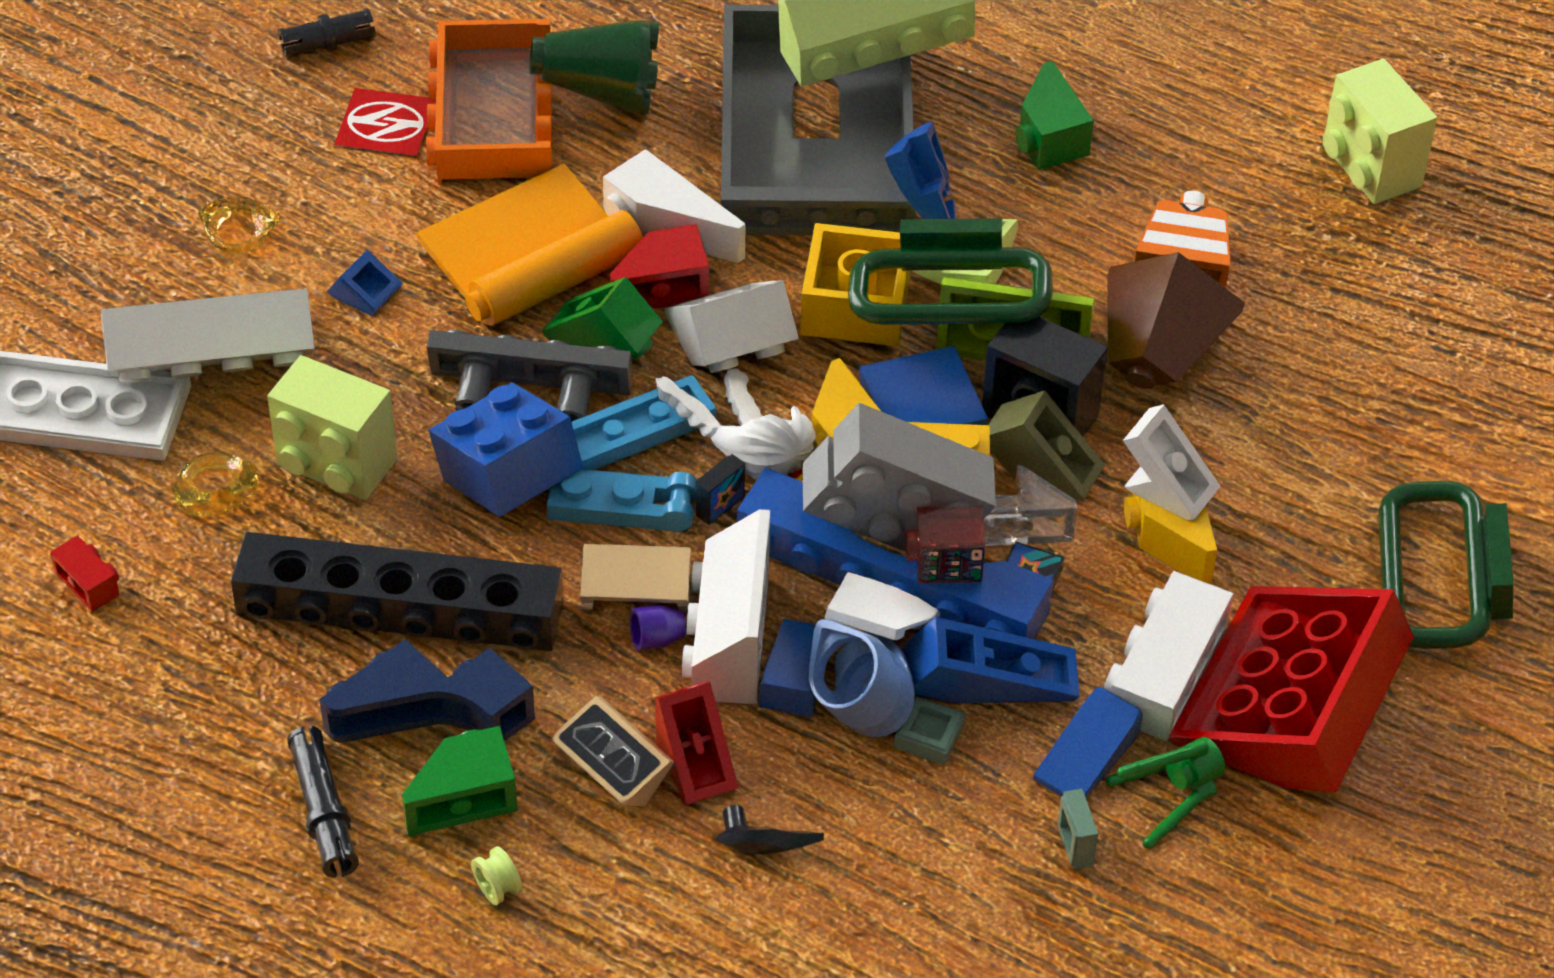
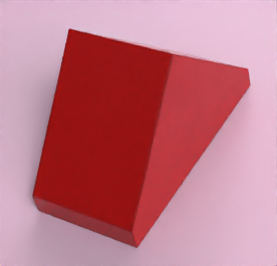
M705 681L655 697L656 745L674 761L669 772L684 804L688 805L738 789L711 683Z

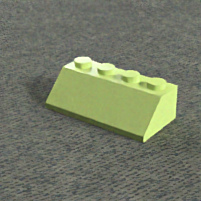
M778 0L780 52L801 87L975 36V0Z

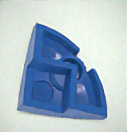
M933 121L921 125L899 140L886 153L884 158L899 189L923 219H956L954 199L945 202L943 200L944 197L950 196L948 181L950 176Z

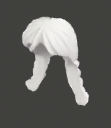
M738 368L728 369L724 383L727 389L726 397H728V403L732 404L733 414L738 416L740 426H722L701 401L680 389L672 380L664 376L662 378H655L659 399L668 403L670 407L675 408L680 417L687 418L690 427L699 428L702 436L709 437L713 444L726 456L733 454L745 463V474L754 479L759 478L765 467L784 475L793 473L795 469L802 467L803 461L810 456V452L814 449L813 441L816 435L809 418L801 414L798 407L795 406L791 408L792 420L781 419L772 414L762 416L761 410L754 403L753 397L747 392L746 385L749 378Z

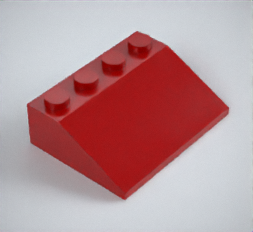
M1250 586L1169 735L1172 745L1181 748L1201 737H1207L1217 745L1224 758L1225 765L1286 789L1337 792L1414 638L1394 589Z

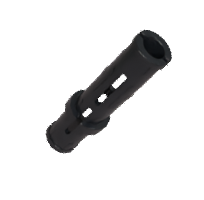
M309 726L308 731L311 742L308 743L304 727H299L289 734L287 744L292 753L308 810L307 822H305L307 832L312 839L316 840L322 861L323 873L328 877L336 878L337 872L334 862L338 860L341 876L344 877L353 873L359 865L358 856L355 854L349 834L351 827L350 813L345 806L341 805L324 747L322 731L315 726Z

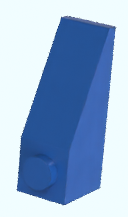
M939 617L933 618L903 644V652L913 677L916 696L949 703L1075 701L1080 697L1075 648Z

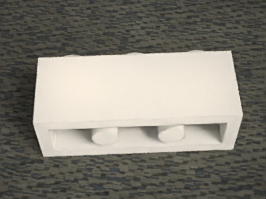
M1176 571L1172 572L1164 589L1156 587L1153 590L1144 616L1148 618L1143 627L1138 625L1133 627L1124 650V655L1127 658L1123 665L1115 663L1112 666L1104 685V689L1141 710V732L1168 742L1173 727L1227 628L1234 593Z

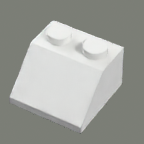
M783 280L754 282L664 308L666 317L692 366L708 365L710 373L738 366L737 356L755 352L756 359L785 352L784 343L799 339Z

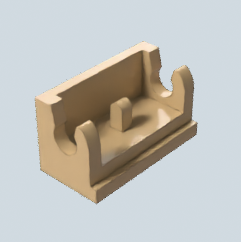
M584 544L580 591L582 610H593L594 600L677 603L678 610L688 613L691 584V547Z

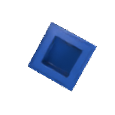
M367 249L335 281L327 292L335 299L372 316L403 283Z

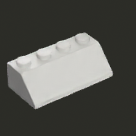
M307 288L101 309L108 376L119 375L120 383L147 381L151 379L150 372L171 370V377L174 378L196 376L202 374L201 366L222 364L223 372L245 371L253 369V361L273 359L275 367L292 366L300 355H312L315 349Z

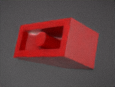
M697 224L649 231L610 273V283L627 277L652 309L673 306L709 296V263Z

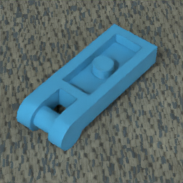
M581 469L550 487L547 502V519L666 531H685L691 527L694 509L690 502L696 499L697 478L686 472H676L669 477ZM656 501L666 502L664 505L655 504Z

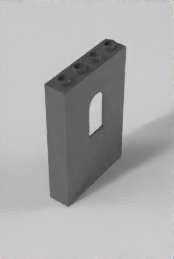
M724 4L721 206L746 224V235H813L815 223L900 232V220L915 219L916 210L910 205L899 189L884 158L886 153L899 140L914 130L911 55L827 79L834 83L839 90L840 138H793V89L799 82L780 52L778 5Z

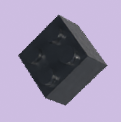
M1038 317L1028 322L1004 323L987 345L982 406L987 417L993 419L1004 403L1045 390L1081 436L1084 437L1099 416L1108 347L1089 337L1054 324L1043 317Z

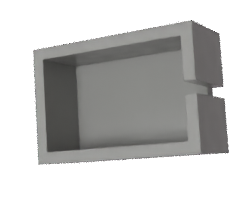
M858 403L833 430V438L827 436L803 462V512L923 559L926 557L922 555L924 551L954 548L996 507L993 457L862 403Z

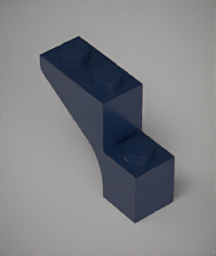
M403 640L389 651L377 654L366 667L346 681L334 684L327 691L326 695L319 699L324 733L333 741L339 743L430 725H451L467 731L500 726L503 739L506 741L535 719L533 685L491 648H488L473 660L464 661L455 669L452 675L447 677L407 640Z

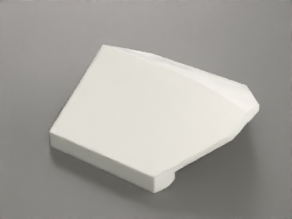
M848 572L830 602L824 619L898 640L904 636L905 630L911 628L915 630L920 629L923 624L930 622L935 617H939L940 612L920 598L903 590Z

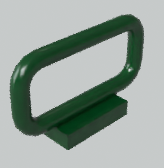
M1002 218L900 220L901 249L874 250L862 255L853 264L849 275L848 300L851 310L860 319L881 325L1028 322L1040 317L1050 307L1053 296V273L1049 261L1042 254L1028 248L1002 247ZM1018 267L1025 268L1032 273V297L1024 302L878 304L870 301L868 298L870 275L883 269H902V271L993 270Z
M1455 481L1404 483L1389 490L1382 498L1378 512L1382 589H1394L1404 614L1400 509L1408 503L1436 501L1455 502L1463 509L1470 620L1466 624L1456 627L1421 628L1409 624L1414 635L1409 647L1440 649L1469 646L1484 637L1490 629L1492 619L1513 618L1514 583L1507 503L1485 504L1484 514V507L1480 496L1471 487Z

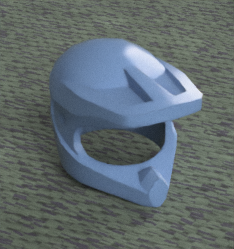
M821 619L817 622L813 632L809 665V682L814 696L839 722L849 726L859 734L880 737L898 731L910 716L915 696L913 677L902 649L893 639L866 631L862 632L828 619ZM846 644L836 655V684L834 691H831L824 680L826 664L831 655L840 646Z

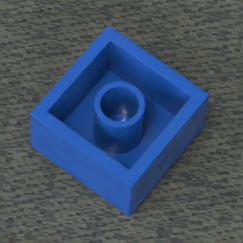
M513 382L493 389L487 397L465 409L451 413L447 416L446 420L428 430L443 481L498 517L503 516L584 468L570 416Z

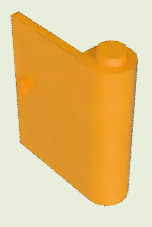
M565 163L417 232V240L465 298L466 305L473 318L478 322L483 320L489 326L502 322L617 266L643 238L638 224L627 211L620 210L608 216Z

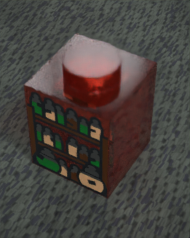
M982 506L917 507L916 529H906L905 549L906 561H916L918 583L982 582L985 557Z

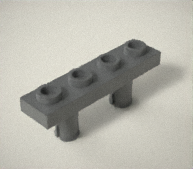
M430 330L426 347L431 374L461 377L455 402L456 411L465 409L487 397L491 381L561 388L557 409L570 416L571 422L587 415L591 391L630 396L633 380L631 351L619 350L612 346H598L595 348L569 345L559 340L548 342L520 340L510 335H500L497 337L473 335L462 330H449L447 332Z

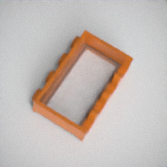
M550 19L438 21V40H429L430 68H437V72H428L429 100H436V104H427L428 132H435V136L426 138L427 165H436L438 185H443V179L534 178L553 169L552 84L540 80V75L529 74L532 37L544 38L545 33H550Z

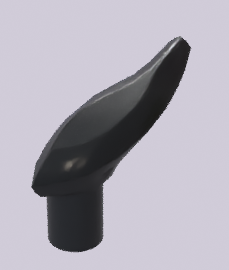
M730 805L722 812L725 831L718 834L715 838L718 842L735 851L749 854H773L824 841V832L779 830L769 826H747L744 808L740 805Z

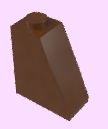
M1179 252L1111 266L1107 274L1108 363L1122 372L1130 384L1139 388L1149 389L1154 387V385L1177 382L1242 313L1245 303Z

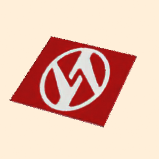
M354 88L334 146L417 156L428 125L427 104H435L436 100H429V97Z

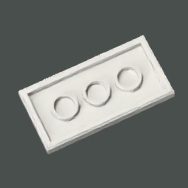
M0 351V441L165 461L191 389L190 377H171V372L153 371L150 372V380L120 383L119 375L108 376L107 364Z

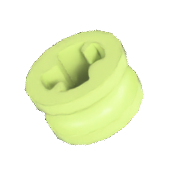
M496 846L490 850V857L488 859L478 856L471 861V868L477 884L493 905L502 903L505 893L509 892L512 895H516L523 889L520 875L511 858L501 847Z

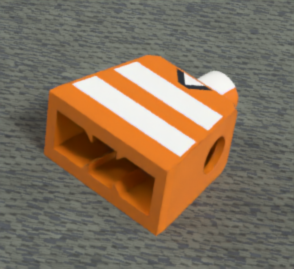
M1198 191L1183 193L1180 196L1179 202L1165 199L1158 201L1137 245L1135 261L1179 252L1226 288L1230 267L1227 212L1222 208L1209 207L1207 197Z

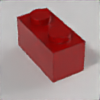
M78 535L50 551L54 573L91 612L120 595L117 584L120 578L114 566L110 563L105 564L101 560L97 549L92 544L87 545Z

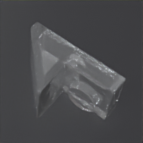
M1017 465L1014 495H995L996 507L967 534L969 547L1013 545L1015 541L1023 544L1073 542L1077 514L1076 500L1026 467Z

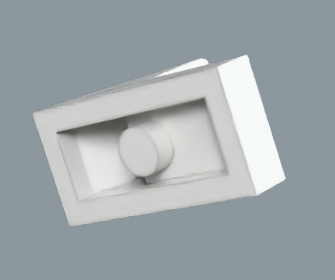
M1165 405L1149 408L1123 439V442L1140 465L1139 469L1124 487L1128 491L1187 521L1195 519L1221 487Z

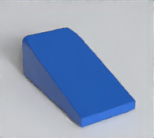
M783 619L761 680L759 707L813 717L817 698L814 696L809 682V665L813 632L816 625Z
M1097 687L1082 704L1035 771L1033 780L1060 796H1063L1064 791L1082 788L1087 798L1139 736L1142 721L1141 710L1106 689Z

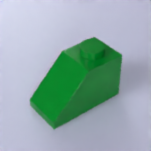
M1053 61L1043 64L1022 103L1020 126L1016 127V140L1020 150L1024 154L1028 153L1038 170L1089 156L1094 120Z
M623 277L568 299L541 332L549 340H559L569 345L595 348L598 346H612L619 350L631 351L632 361L642 356L652 346L653 340L650 337L663 321L627 277Z
M500 726L483 730H468L460 735L444 738L402 794L405 827L408 836L518 811L515 776Z

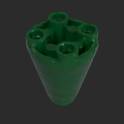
M635 20L545 33L544 38L533 36L529 58V74L540 75V80L626 112L648 114L651 89H655L657 81L658 62L652 61V50L657 48L659 22Z

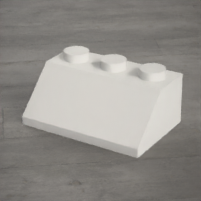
M759 509L707 539L703 562H693L691 592L698 593L700 596L699 603H689L687 635H695L694 646L684 645L682 678H692V686L709 681L716 702L757 705L769 582L770 510Z

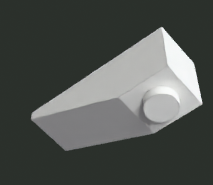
M643 150L603 176V208L605 213L610 216L620 210L627 211L638 224L643 237L649 231L697 224L706 255L736 263L745 259L746 224L648 150Z

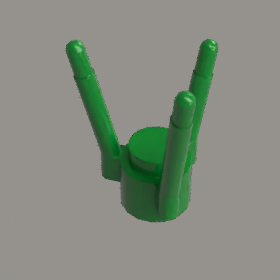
M1201 737L1177 750L1122 766L1118 769V773L1107 777V785L1115 786L1167 770L1171 782L1178 789L1184 790L1187 788L1192 790V793L1144 839L1143 845L1145 848H1152L1201 801L1217 793V788L1213 781L1224 775L1225 762L1221 751L1210 738Z

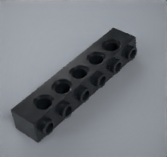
M245 532L231 578L236 615L250 616L255 619L271 618L297 621L307 625L323 624L348 627L365 632L383 631L408 634L417 638L435 637L452 639L469 644L504 645L521 650L538 649L553 651L564 602L561 567Z

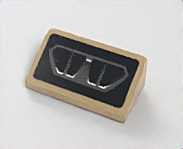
M595 696L567 721L552 738V741L620 803L626 806L645 807L674 764V761L601 696Z

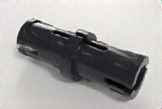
M366 8L363 11L329 18L325 14L318 16L316 22L285 29L280 28L278 29L279 40H283V44L280 45L284 57L288 58L292 55L325 48L327 52L336 50V45L368 37L373 38L376 36L375 26L369 24L373 22L370 10Z

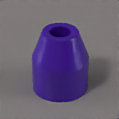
M654 605L632 608L630 612V634L637 651L665 648L686 635V621L681 610Z

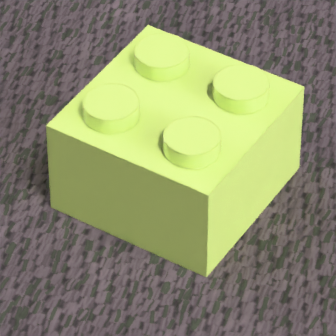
M1383 58L1335 76L1332 97L1329 101L1326 129L1323 134V146L1329 157L1335 159L1350 176L1355 187L1361 189L1373 204H1377L1422 187L1438 117Z
M300 355L267 395L277 465L294 475L306 476L328 485L336 492L348 493L366 501L398 459L391 392L389 389Z

